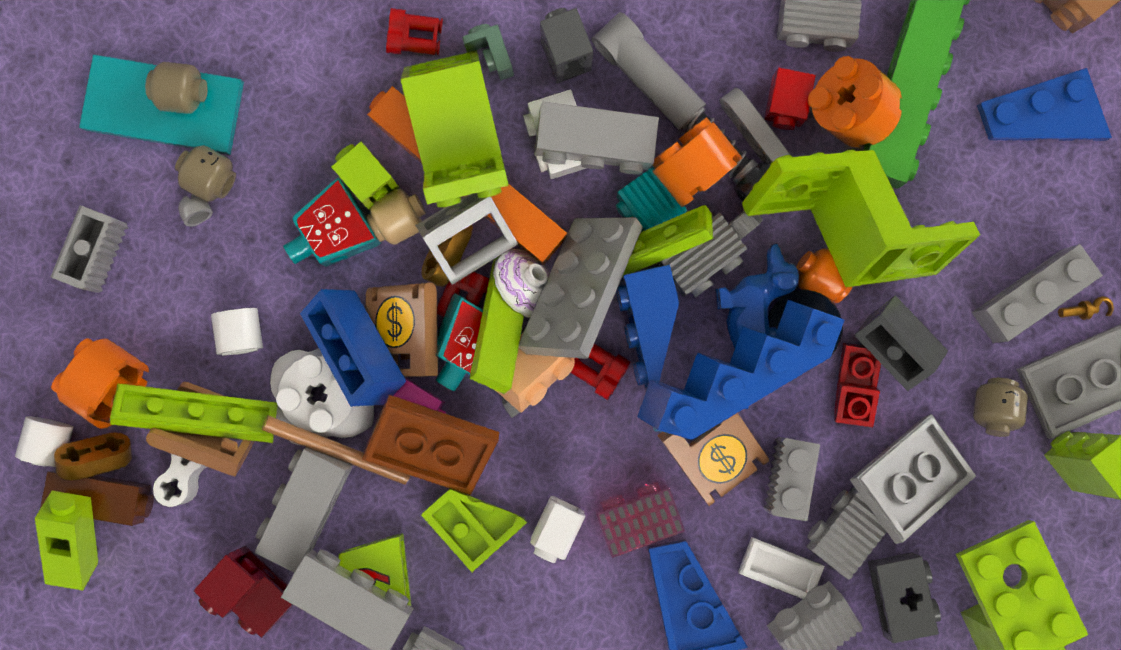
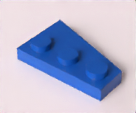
M1087 68L981 102L977 105L989 140L1034 141L1036 139H1059V141H1073L1075 139L1107 141L1112 138Z
M686 540L648 547L668 649L740 650L748 648Z

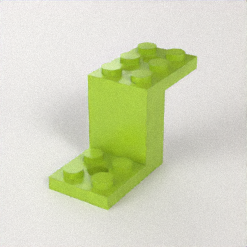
M477 50L404 67L400 80L424 170L423 191L427 205L437 203V207H448L460 203L462 196L477 193L478 198H486L501 193V187L509 186Z
M852 149L833 154L817 152L810 156L792 157L791 155H784L772 161L769 169L754 184L751 192L742 202L747 216L811 209L845 287L937 275L980 236L974 222L956 224L955 221H949L934 227L917 225L911 228L874 150L856 151Z
M1027 520L956 553V557L979 603L960 612L978 650H1065L1064 646L1088 635L1035 521ZM1017 564L1021 569V580L1015 586H1007L1003 579L1004 570L1009 565Z

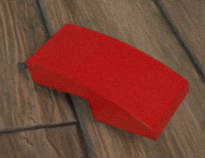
M843 343L835 399L834 421L873 428L880 394L877 384L881 363L864 345Z

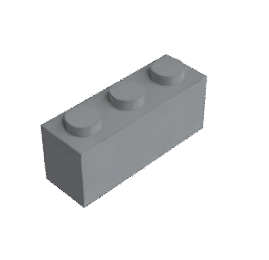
M542 101L539 110L534 155L543 156L542 161L550 164H565L567 159L581 161V167L588 169H604L605 164L620 166L619 171L622 173L642 174L643 170H648L654 164L659 117Z
M1081 244L1064 248L971 313L993 343L1008 342L1103 275Z
M307 447L303 451L298 449L288 467V470L293 473L287 485L282 483L272 500V504L276 506L271 519L268 517L264 519L257 531L256 538L260 542L255 553L295 573L304 556L314 549L353 465Z
M320 549L318 553L314 550L307 553L281 598L371 650H391L414 610L413 607L407 605L409 599L393 589H388L385 592L374 586L375 580L358 569H354L353 572L348 571L339 565L341 560L328 551Z

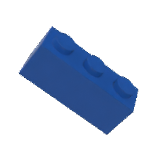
M321 289L302 310L300 315L350 407L384 405L388 395L393 396L406 383V379L355 290Z

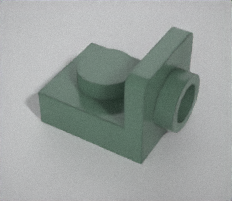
M489 24L475 26L468 31V35L462 37L467 52L489 46L488 49L483 50L489 72L497 70L500 81L514 76L498 24L491 27Z

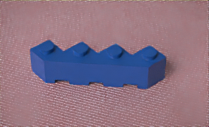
M788 300L775 336L743 326L730 363L697 352L684 389L650 379L637 417L659 431L693 440L832 356L845 320Z

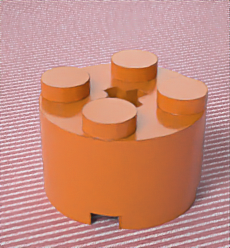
M850 56L839 58L834 66L820 78L815 89L810 92L808 97V104L812 108L816 121L837 139L850 147H859L858 145L868 143L874 145L883 141L896 128L902 110L899 109L902 95L898 86L873 63Z
M707 117L679 138V141L683 144L682 146L677 141L654 158V164L652 165L654 167L653 173L681 207L694 200L692 196L698 191L704 192L735 167L737 165L736 162L742 159V156L714 121L710 122Z
M86 338L75 348L74 358L66 369L55 377L51 389L57 393L58 400L97 428L104 429L112 426L109 420L117 383L146 387L148 381L143 379L142 376L143 371L149 373V368L145 363L109 339L93 341L90 338Z

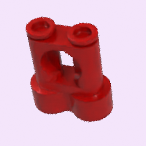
M391 8L386 53L401 55L402 51L430 55L437 53L439 56L440 40L437 42L438 31L440 34L442 33L443 18L439 20V18L406 14V10ZM410 30L433 32V39L409 37Z
M472 272L453 285L449 281L438 303L437 314L445 316L453 294L459 295L461 289L468 292L466 300L479 306L483 294L487 293L489 278Z
M594 343L589 358L603 366L600 373L581 362V358L574 359V367L570 373L594 387L596 394L608 400L628 370L631 361L620 354L614 356Z

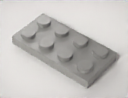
M636 217L574 218L548 280L520 339L519 348L525 354L588 359L643 228Z

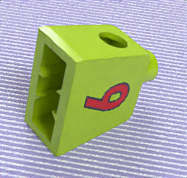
M403 533L349 548L339 553L340 566L350 572H353L354 569L365 572L375 580L374 586L385 592L388 589H393L409 599L407 605L411 606Z

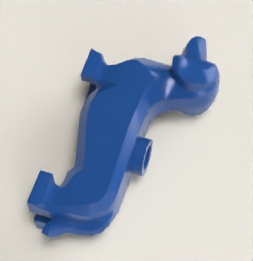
M778 243L772 244L767 250L766 273L742 278L731 291L726 287L715 289L717 309H729L726 324L734 349L743 326L775 336L776 327H769L768 306L775 298L790 294L798 286V269L794 264L784 260Z

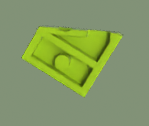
M449 489L421 514L471 572L477 569L528 522L520 515L453 489Z

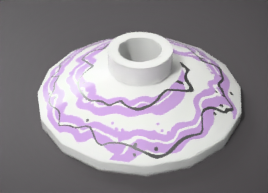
M511 249L503 253L495 262L493 272L495 284L503 300L514 311L530 318L548 280L550 270L526 250Z

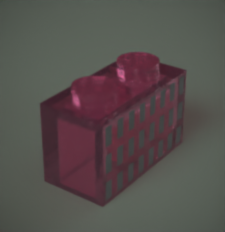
M658 481L638 487L636 489L638 495L624 500L622 494L600 502L602 508L595 510L612 558L685 532L671 490L667 485L660 487Z

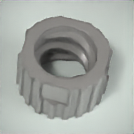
M744 210L729 225L737 236L742 239L755 229L763 219L760 215L747 216Z

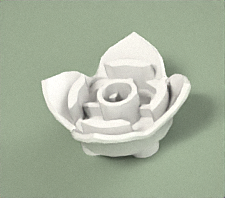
M319 348L310 352L303 350L290 351L274 363L270 385L278 405L277 419L323 437H354L372 426L374 405L350 407ZM323 384L326 387L323 393L327 394L328 397L326 401L314 402L312 400L314 395L311 394V390L313 387H320Z

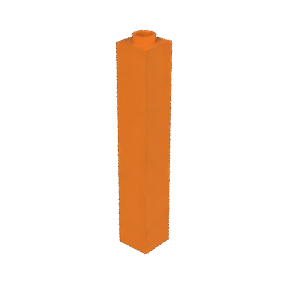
M393 86L387 92L381 91L372 100L369 106L371 111L367 115L378 128L422 164L405 96ZM510 184L509 186L501 187L502 192L491 196L518 245L544 265L565 241L567 232ZM486 215L485 218L498 228L491 215Z

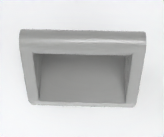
M477 193L462 196L460 203L445 207L415 225L452 285L518 245L492 198H478ZM490 214L503 236L450 267L437 245Z

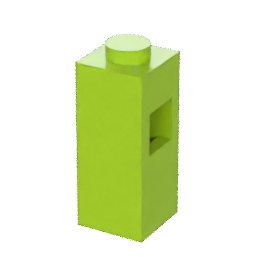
M52 490L35 517L44 582L47 585L83 591L98 564L91 497Z

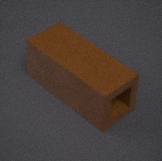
M56 470L47 471L40 509L52 490L91 497L94 520L133 526L143 523L144 519L149 517L153 508L154 498L153 495L149 494L150 484L98 475L71 481L60 478Z

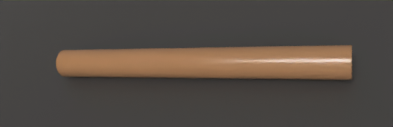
M269 415L263 423V431L405 485L410 478L408 474L362 460L364 452Z

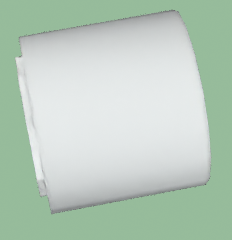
M257 308L234 309L211 314L217 355L246 354L263 348Z
M25 417L15 457L33 465L56 467L54 454L59 447L70 442L73 426L40 417Z

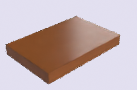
M388 395L365 447L362 460L471 495L499 441V432Z

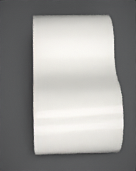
M171 454L170 467L154 483L153 491L156 500L167 507L178 506L193 500L199 488V475L206 466ZM179 481L177 487L182 490L181 494L173 495L175 488L171 486V482Z

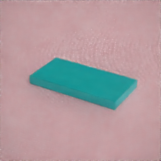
M93 54L79 128L85 131L192 149L196 146L205 145L218 153L231 155L244 82L241 79L200 72L201 78L207 82L208 92L206 100L200 102L198 108L193 113L160 111L153 104L152 100L148 99L145 89L147 75L157 65Z

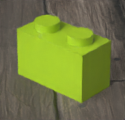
M362 142L356 146L350 144L342 149L335 157L337 162L331 166L369 210L374 205L373 201L380 200L393 190L401 189Z

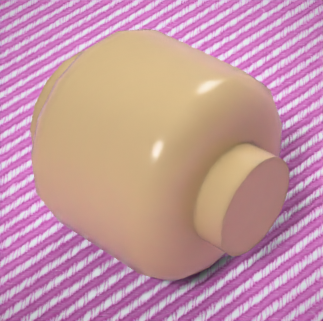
M396 189L386 194L380 200L373 201L374 205L370 208L371 214L367 215V220L380 242L386 240L388 243L395 245L419 233L415 225L422 222L421 216L425 215L426 212L416 194L409 197L404 190Z

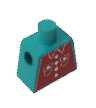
M337 178L293 216L292 220L301 235L283 245L295 265L314 254L318 262L327 267L377 247L382 243L375 236L368 220L345 183L340 178Z
M456 293L453 294L437 333L436 353L438 357L446 361L436 381L452 391H456L466 373L469 375L471 373L483 309Z

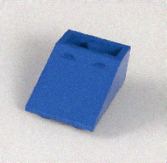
M670 264L623 275L620 281L621 286H618L615 292L620 312L627 310L630 324L624 326L628 348H636L639 362L633 363L635 379L638 386H645L646 391L650 379L660 381L679 306Z

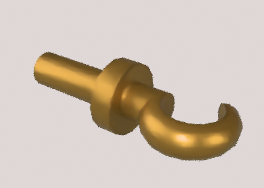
M1101 296L1096 298L1092 304L1090 301H1081L1076 307L1060 308L1058 315L1061 318L1079 316L1083 320L1091 319L1093 314L1099 312V306L1104 301L1108 305V312L1105 316H1111L1114 311V305L1110 298Z

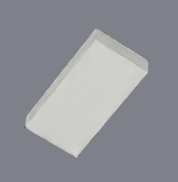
M751 537L738 573L804 599L807 593L818 585L825 566Z

